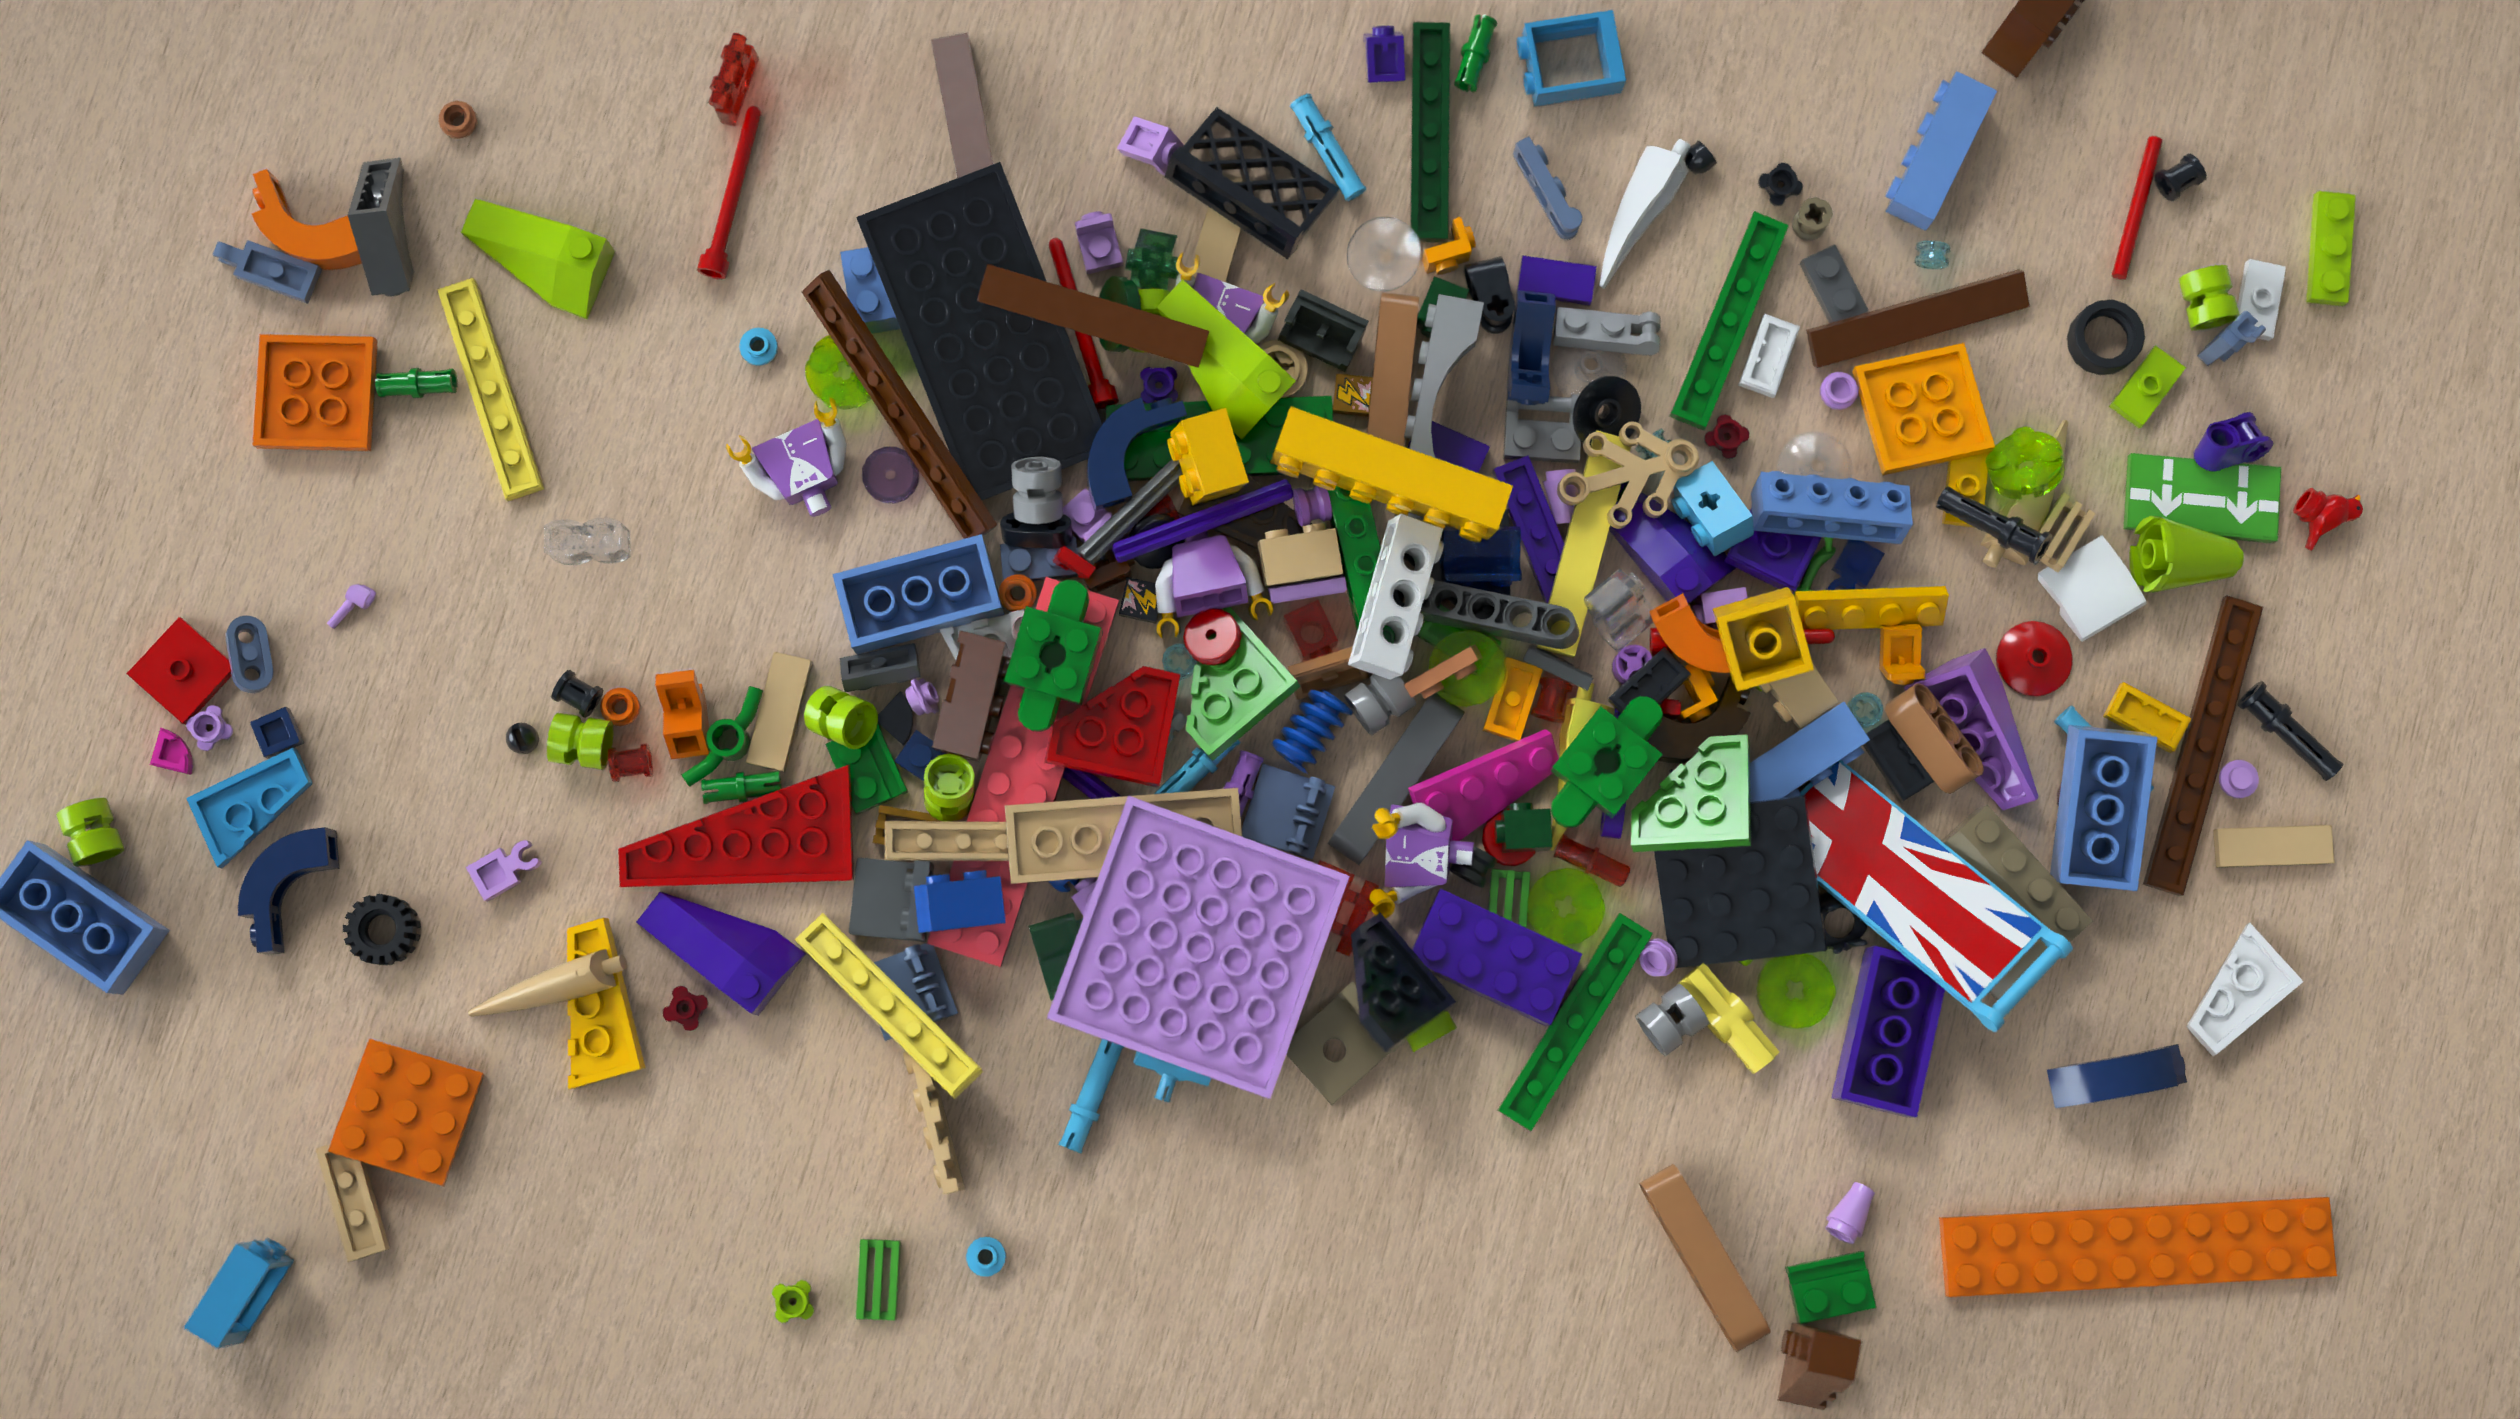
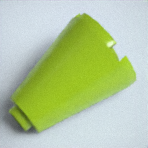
M2149 516L2139 523L2134 534H2140L2137 546H2130L2129 552L2132 577L2138 586L2144 587L2142 591L2151 593L2231 578L2241 569L2244 561L2243 551L2235 540L2159 516Z

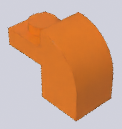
M694 669L656 674L655 687L663 708V736L671 760L708 755L710 749L706 741L709 730L707 704L703 686L698 684Z

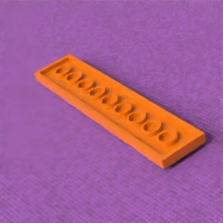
M2330 1197L1939 1217L1946 1297L2337 1276Z

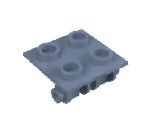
M1262 764L1254 789L1255 793L1250 801L1243 823L1242 837L1313 860L1336 786L1326 784L1324 780L1316 777L1307 778Z
M927 943L922 945L916 944L904 949L905 951L874 962L934 1022L958 1014L933 945ZM880 1026L885 1041L892 1039Z

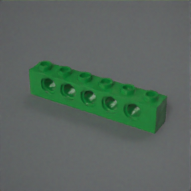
M1336 486L1335 491L1327 490L1332 507V519L1329 521L1331 529L1336 528L1343 576H1345L1347 594L1357 631L1381 546L1371 505L1351 498L1349 496L1351 491ZM1385 625L1383 636L1389 643L1393 644L1395 641L1394 631Z

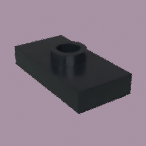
M1663 647L1608 697V702L1620 714L1630 701L1640 696L1650 697L1660 705L1690 678L1691 673Z
M1889 719L1866 733L1870 740L1863 744V746L1901 803L1934 782Z

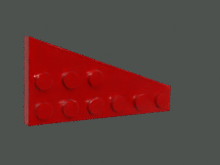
M850 764L619 848L620 887L852 881L854 879Z

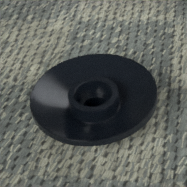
M1604 376L1589 383L1578 396L1573 409V427L1578 438L1584 443L1588 435L1596 430L1619 436L1620 429L1627 422L1634 421L1639 423L1641 400L1636 388L1629 381L1617 376ZM1604 405L1603 412L1598 415L1600 408ZM1626 429L1625 434L1627 438L1631 437L1635 431L1634 429Z

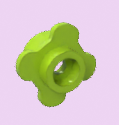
M800 1280L796 1285L790 1286L778 1284L773 1288L772 1296L776 1299L775 1304L777 1308L775 1317L779 1322L786 1323L791 1318L796 1317L809 1319L813 1315L814 1307L809 1301L811 1286L807 1281ZM791 1298H795L797 1300V1303L795 1305L790 1304L789 1301Z

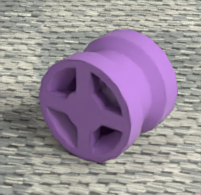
M1316 485L1310 490L1302 488L1293 489L1294 509L1301 527L1309 525L1312 520L1320 519L1325 522L1332 519V507L1327 489Z
M1640 645L1624 647L1612 662L1614 678L1620 684H1624L1652 658L1651 653Z

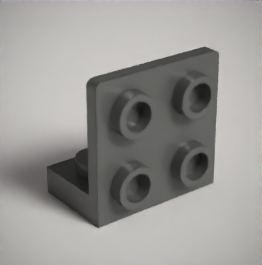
M858 858L856 862L849 933L859 936L926 942L927 932L919 933L914 886L927 884L926 877L933 876L934 864L930 861L915 860L914 863Z

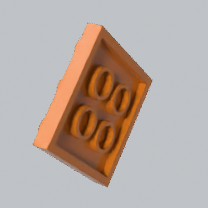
M260 334L252 445L257 449L371 451L378 340L374 337Z
M369 1038L328 1152L444 1187L484 1074Z

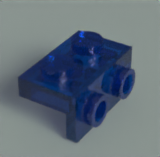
M1499 526V529L1488 540L1482 538L1480 543L1459 536L1460 530L1452 527L1444 528L1442 571L1445 581L1467 587L1474 585V581H1490V584L1493 586H1510L1513 584V581L1522 580L1520 568V526Z

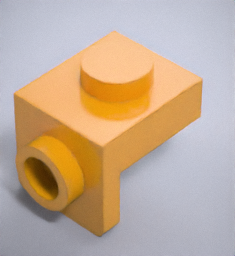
M1461 217L1454 218L1451 231L1455 241L1424 249L1422 261L1426 274L1434 271L1438 275L1447 274L1458 269V264L1470 260L1472 248L1476 247L1475 238L1471 227H1464Z
M1919 624L1881 625L1879 669L1886 679L1891 680L1894 684L1907 685L1912 684L1915 679H1925V669L1921 666L1922 627Z
M1688 664L1684 667L1691 673V676L1683 685L1694 705L1680 712V715L1677 717L1679 723L1688 718L1691 723L1704 719L1712 714L1709 707L1718 701L1712 690L1715 683L1710 672Z

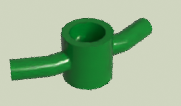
M749 686L741 712L735 720L721 719L715 721L709 727L706 741L711 751L703 761L681 774L689 787L712 773L723 759L726 761H736L747 754L751 739L746 729L756 716L763 690ZM735 729L736 736L739 739L737 745L731 750L727 748L720 750L718 742L723 732Z

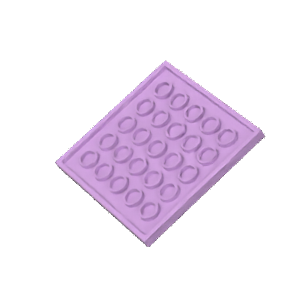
M1128 796L1047 1019L1271 1099L1349 875Z

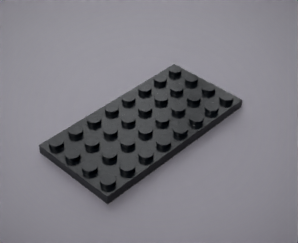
M1001 162L856 217L948 449L980 499L985 500L1013 489L1011 465L1019 459L1028 457L1053 458L1060 461L1061 469L1087 460L1093 440L1102 426V422L1066 329L977 301L987 264L1047 282Z

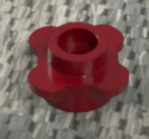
M1723 414L1717 418L1715 428L1705 434L1704 441L1707 446L1715 447L1721 451L1725 459H1733L1737 455V448L1742 442H1746L1749 439L1750 434L1746 427H1742L1740 423L1732 420L1731 416ZM1724 434H1729L1730 439L1725 440L1723 437Z
M677 986L672 991L673 998L670 1005L663 1009V1017L668 1022L676 1021L682 1024L683 1028L687 1031H693L699 1026L698 1020L702 1016L703 1010L708 1007V999L704 995L696 996L688 992L685 986ZM683 1005L689 1006V1010L687 1012H683Z

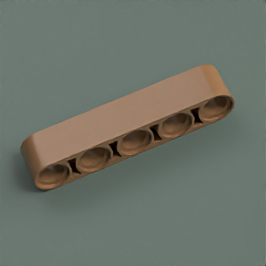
M1381 293L1367 434L1404 447L1419 296Z
M1671 1164L1640 1182L1639 1185L1644 1196L1732 1348L1739 1352L1771 1333L1765 1318L1678 1168Z

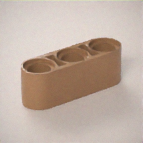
M1917 683L1886 704L1885 711L1888 719L1934 782L1945 793H1954L1983 774L1984 767L1980 757L1926 686Z

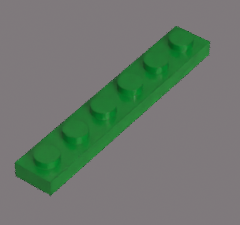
M1756 211L1753 212L1669 417L1703 431L1707 427L1789 225Z
M1621 913L1616 916L1555 1015L1552 1024L1545 1031L1497 1111L1525 1129L1532 1131L1653 933Z

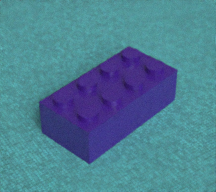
M1441 888L1437 892L1412 946V950L1433 975L1544 1026L1552 1024L1582 956L1580 952Z
M1875 945L1864 950L1831 1099L1906 1118H1917L1945 989L1899 951Z

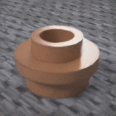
M453 101L446 104L440 111L439 125L449 137L455 139L465 138L475 130L477 115L469 104L463 101ZM456 117H465L463 124L460 126L453 125Z

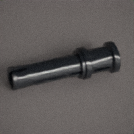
M1949 486L1943 490L1937 501L1938 505L1936 508L1998 539L2001 547L2006 550L2010 547L2028 556L2029 561L2033 564H2037L2042 559L2051 543V533L2047 531L2040 533L2023 524L2024 520L2018 516L2008 518L1993 511V509L1960 494V492Z
M2263 681L2250 688L2237 705L2241 709L2246 708L2262 723L2261 728L2265 732H2275L2317 771L2325 781H2328L2340 771L2343 763L2338 761L2291 716L2290 706L2277 701L2266 690L2267 685Z

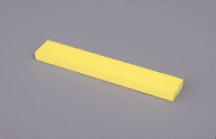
M470 278L437 289L505 499L511 501L544 490L477 281L474 278Z
M1598 430L1595 431L1604 434L1608 441L1630 452L1631 447L1622 444L1619 436ZM1592 439L1591 448L1601 450L1602 444L1598 439ZM1588 455L1583 476L1587 478L1621 468L1622 466L1603 456L1591 457ZM1621 484L1589 493L1585 500L1575 505L1548 604L1565 607L1573 613L1579 628V637L1576 643L1566 649H1556L1537 645L1536 648L1570 658L1575 657L1610 528L1607 514L1616 505ZM1557 621L1552 625L1550 632L1554 635H1562L1568 631L1570 623L1567 621Z
M824 913L794 939L954 1100L983 1072Z

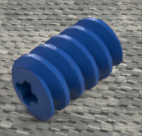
M1322 689V692L1317 690L1309 691L1308 697L1313 704L1301 702L1299 705V709L1304 717L1292 714L1290 721L1295 729L1290 727H1283L1281 729V733L1286 741L1274 739L1272 742V746L1282 758L1306 774L1308 773L1302 764L1307 762L1316 765L1317 760L1311 753L1312 750L1326 751V748L1320 741L1321 738L1335 739L1329 727L1333 725L1343 728L1344 723L1338 715L1343 713L1352 716L1353 711L1346 704Z

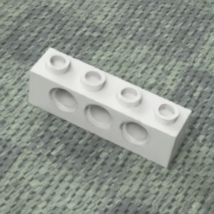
M1399 514L1388 520L1348 662L1349 666L1390 680L1408 671L1414 654L1413 650H1410L1413 636L1419 633L1423 624L1424 615L1420 613L1423 600L1429 597L1434 583V579L1430 577L1433 564L1439 561L1444 547V543L1440 541L1443 532L1442 528L1404 514ZM1405 553L1414 559V571L1405 566L1403 561ZM1395 589L1404 595V607L1397 605L1394 601L1393 592ZM1385 625L1394 631L1395 641L1393 644L1389 643L1383 636Z

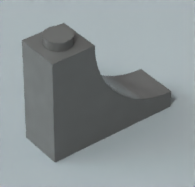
M401 158L363 162L348 212V218L372 296L381 294L397 296L405 291H410L414 275L404 226L402 204L404 168Z

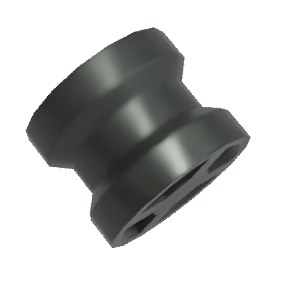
M1474 846L1473 864L1452 863L1450 871L1465 881L1483 888L1487 881L1485 875L1488 869L1495 866L1497 859Z

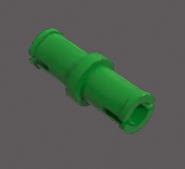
M1480 14L1475 15L1468 42L1463 44L1460 52L1463 58L1457 78L1454 81V86L1465 92L1469 91V86H1471V92L1477 90L1483 65L1489 61L1491 55L1488 49L1494 29L1497 26V21L1488 15H1483L1482 21H1480Z
M411 368L409 372L378 373L376 375L377 379H375L376 391L380 398L400 395L422 398L424 394L456 393V387H458L457 375L453 368L435 371H422L421 368Z
M778 770L752 775L736 772L735 777L702 779V791L719 790L704 793L702 795L704 804H709L711 802L739 799V803H744L748 801V798L761 797L782 789L781 784L765 785V783L780 782V772Z

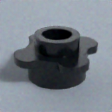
M1779 163L1769 174L1763 173L1758 180L1759 187L1767 191L1770 196V203L1774 206H1782L1785 199L1792 195H1799L1803 189L1802 182L1798 180L1796 173L1787 163ZM1777 182H1783L1784 186L1778 187Z

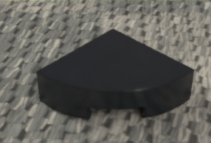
M900 691L878 714V723L904 746L912 733L913 712L907 698Z

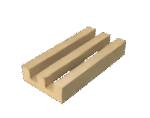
M2063 493L2057 499L2038 531L2040 533L2049 532L2061 511L2064 510L2068 513L2051 540L2045 555L2040 560L2057 573L2066 564L2096 514L2090 509L2087 512L2081 510L2083 505L2078 501L2074 504L2069 502L2070 496L2066 493ZM2074 519H2077L2079 521L2078 525L2055 560L2052 558L2054 552Z

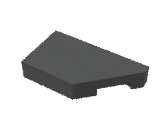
M1533 644L1532 646L1529 645L1523 659L1587 691L1594 679L1591 674L1574 667L1573 664L1552 653L1536 648Z

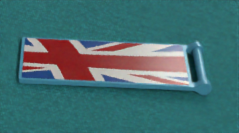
M1840 759L1829 767L1833 774L1814 786L1810 782L1800 792L1801 795H1799H1805L1818 884L1973 1012L1986 1028L1993 1032L1998 1031L2005 1023L2004 1017L2059 958L2064 959L2073 950L2071 943L2062 935L2046 927ZM2039 939L2045 943L2047 949L1992 1007L1981 1002Z

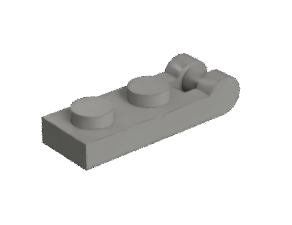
M1557 307L1553 345L1638 355H1654L1660 350V337L1657 335V332L1660 330L1661 317L1654 312L1630 315ZM1631 333L1641 334V335H1639V336H1634V335H1631Z

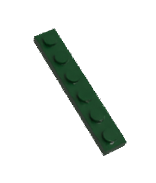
M1413 22L1410 242H1448L1450 23Z

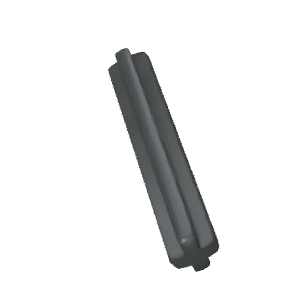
M1172 459L1100 527L1078 549L1080 557L1091 564H1095L1113 547L1115 542H1118L1179 483V476L1183 475L1179 460L1173 461Z

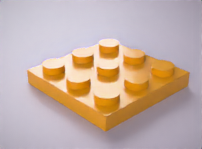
M1964 343L1854 367L1852 371L1858 385L1859 397L1882 476L1985 454L1994 450L1995 444Z

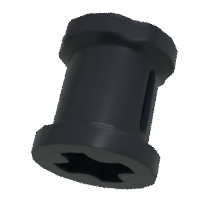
M2188 153L2183 156L2180 163L2169 170L2162 169L2158 171L2154 177L2156 186L2163 197L2169 201H2175L2180 197L2182 191L2192 185L2198 186L2206 180V172L2199 159L2193 154Z
M567 670L556 683L551 698L556 702L564 701L579 710L580 716L586 718L597 707L603 695V688L599 686L593 688L576 678L575 672Z

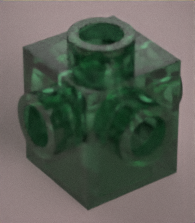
M1140 229L1135 248L1128 249L1125 270L1131 271L1130 280H1133L1137 287L1140 289L1167 290L1170 280H1176L1179 275L1176 269L1178 257L1175 256L1178 235Z

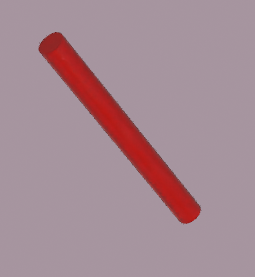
M2149 136L2111 275L2115 279L2125 280L2128 275L2163 139L2157 136Z

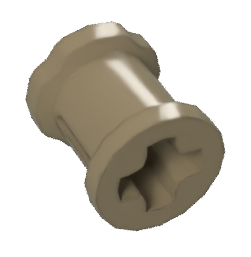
M1818 197L1809 198L1803 202L1801 209L1796 213L1792 222L1793 231L1798 237L1810 241L1822 235L1833 215L1829 203ZM1807 214L1811 218L1810 220L1806 219ZM1813 218H1818L1819 221L1817 224Z

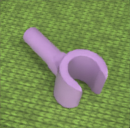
M356 584L350 586L345 595V602L327 624L335 629L345 616L352 611L355 605L364 610L367 609L374 601L376 592L365 585Z

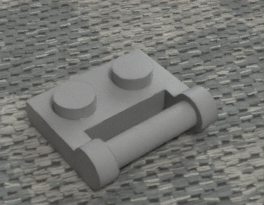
M1572 394L1571 398L1549 396V402L1537 405H1524L1517 401L1506 400L1503 459H1520L1529 455L1532 461L1578 464L1580 461L1581 440L1576 435L1573 427V409L1579 394ZM1518 410L1568 412L1569 423L1518 419Z

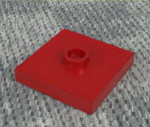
M181 617L175 620L126 673L185 725L188 719L194 717L232 677L229 658Z

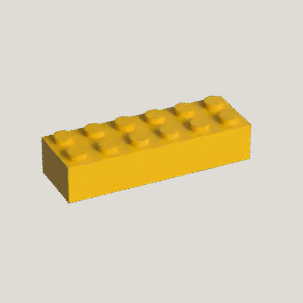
M1291 406L1270 462L1278 465L1276 470L1284 475L1298 478L1300 473L1314 478L1313 484L1331 491H1335L1336 486L1351 491L1349 496L1357 501L1371 504L1374 499L1387 504L1386 510L1406 516H1408L1409 512L1424 517L1423 522L1440 527L1443 530L1445 525L1460 530L1459 536L1479 543L1482 538L1488 540L1499 529L1513 485Z

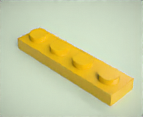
M1945 586L1795 591V601L1803 629L1881 628V625L1894 626L1901 624L1943 626L1949 598Z

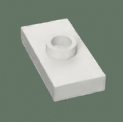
M2249 259L2245 262L2237 304L2239 314L2243 311L2251 313L2258 320L2254 326L2259 327L2263 325L2266 328V331L2258 339L2270 341L2274 337L2286 267Z
M1764 314L1738 386L1774 398L1800 326Z

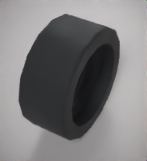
M2113 299L2099 300L2083 309L2070 324L2067 334L2068 351L2075 363L2085 371L2097 375L2114 374L2126 368L2142 351L2145 341L2144 324L2137 312L2126 303ZM2105 316L2114 319L2122 326L2127 336V344L2125 350L2115 358L2106 359L2090 350L2085 341L2084 333L2086 326L2091 320Z

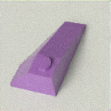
M1986 648L1954 658L1926 673L1925 679H1916L1912 684L1904 686L1906 691L1913 685L1920 683L1933 693L1982 761L1984 772L1974 780L2002 810L2038 799L2039 796L2002 680Z

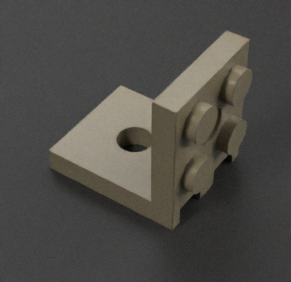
M1352 981L1293 1035L1286 1055L1325 1099L1333 1105L1389 1053L1395 1051L1406 1040L1386 1053L1372 1039L1370 1033L1360 1023L1357 987ZM1338 1039L1344 1043L1346 1054L1342 1060L1333 1062L1325 1057L1323 1048L1328 1040Z

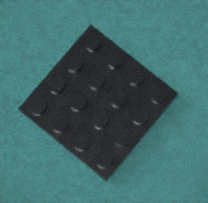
M1805 795L1750 802L1751 846L1654 851L1667 942L1674 948L1677 954L1678 963L1676 968L1700 966L1702 963L1709 965L1827 951Z

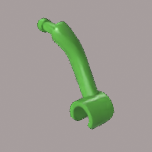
M1824 537L1825 546L1811 558L1801 585L1797 587L1796 591H1814L1810 590V587L1818 570L1836 552V548L1832 546L1833 538Z

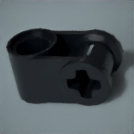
M1499 256L1465 265L1464 274L1470 296L1474 301L1484 302L1480 321L1482 328L1493 334L1506 331L1513 319L1515 302L1503 258ZM1491 308H1497V311L1503 313V315L1497 316V313L1491 310Z

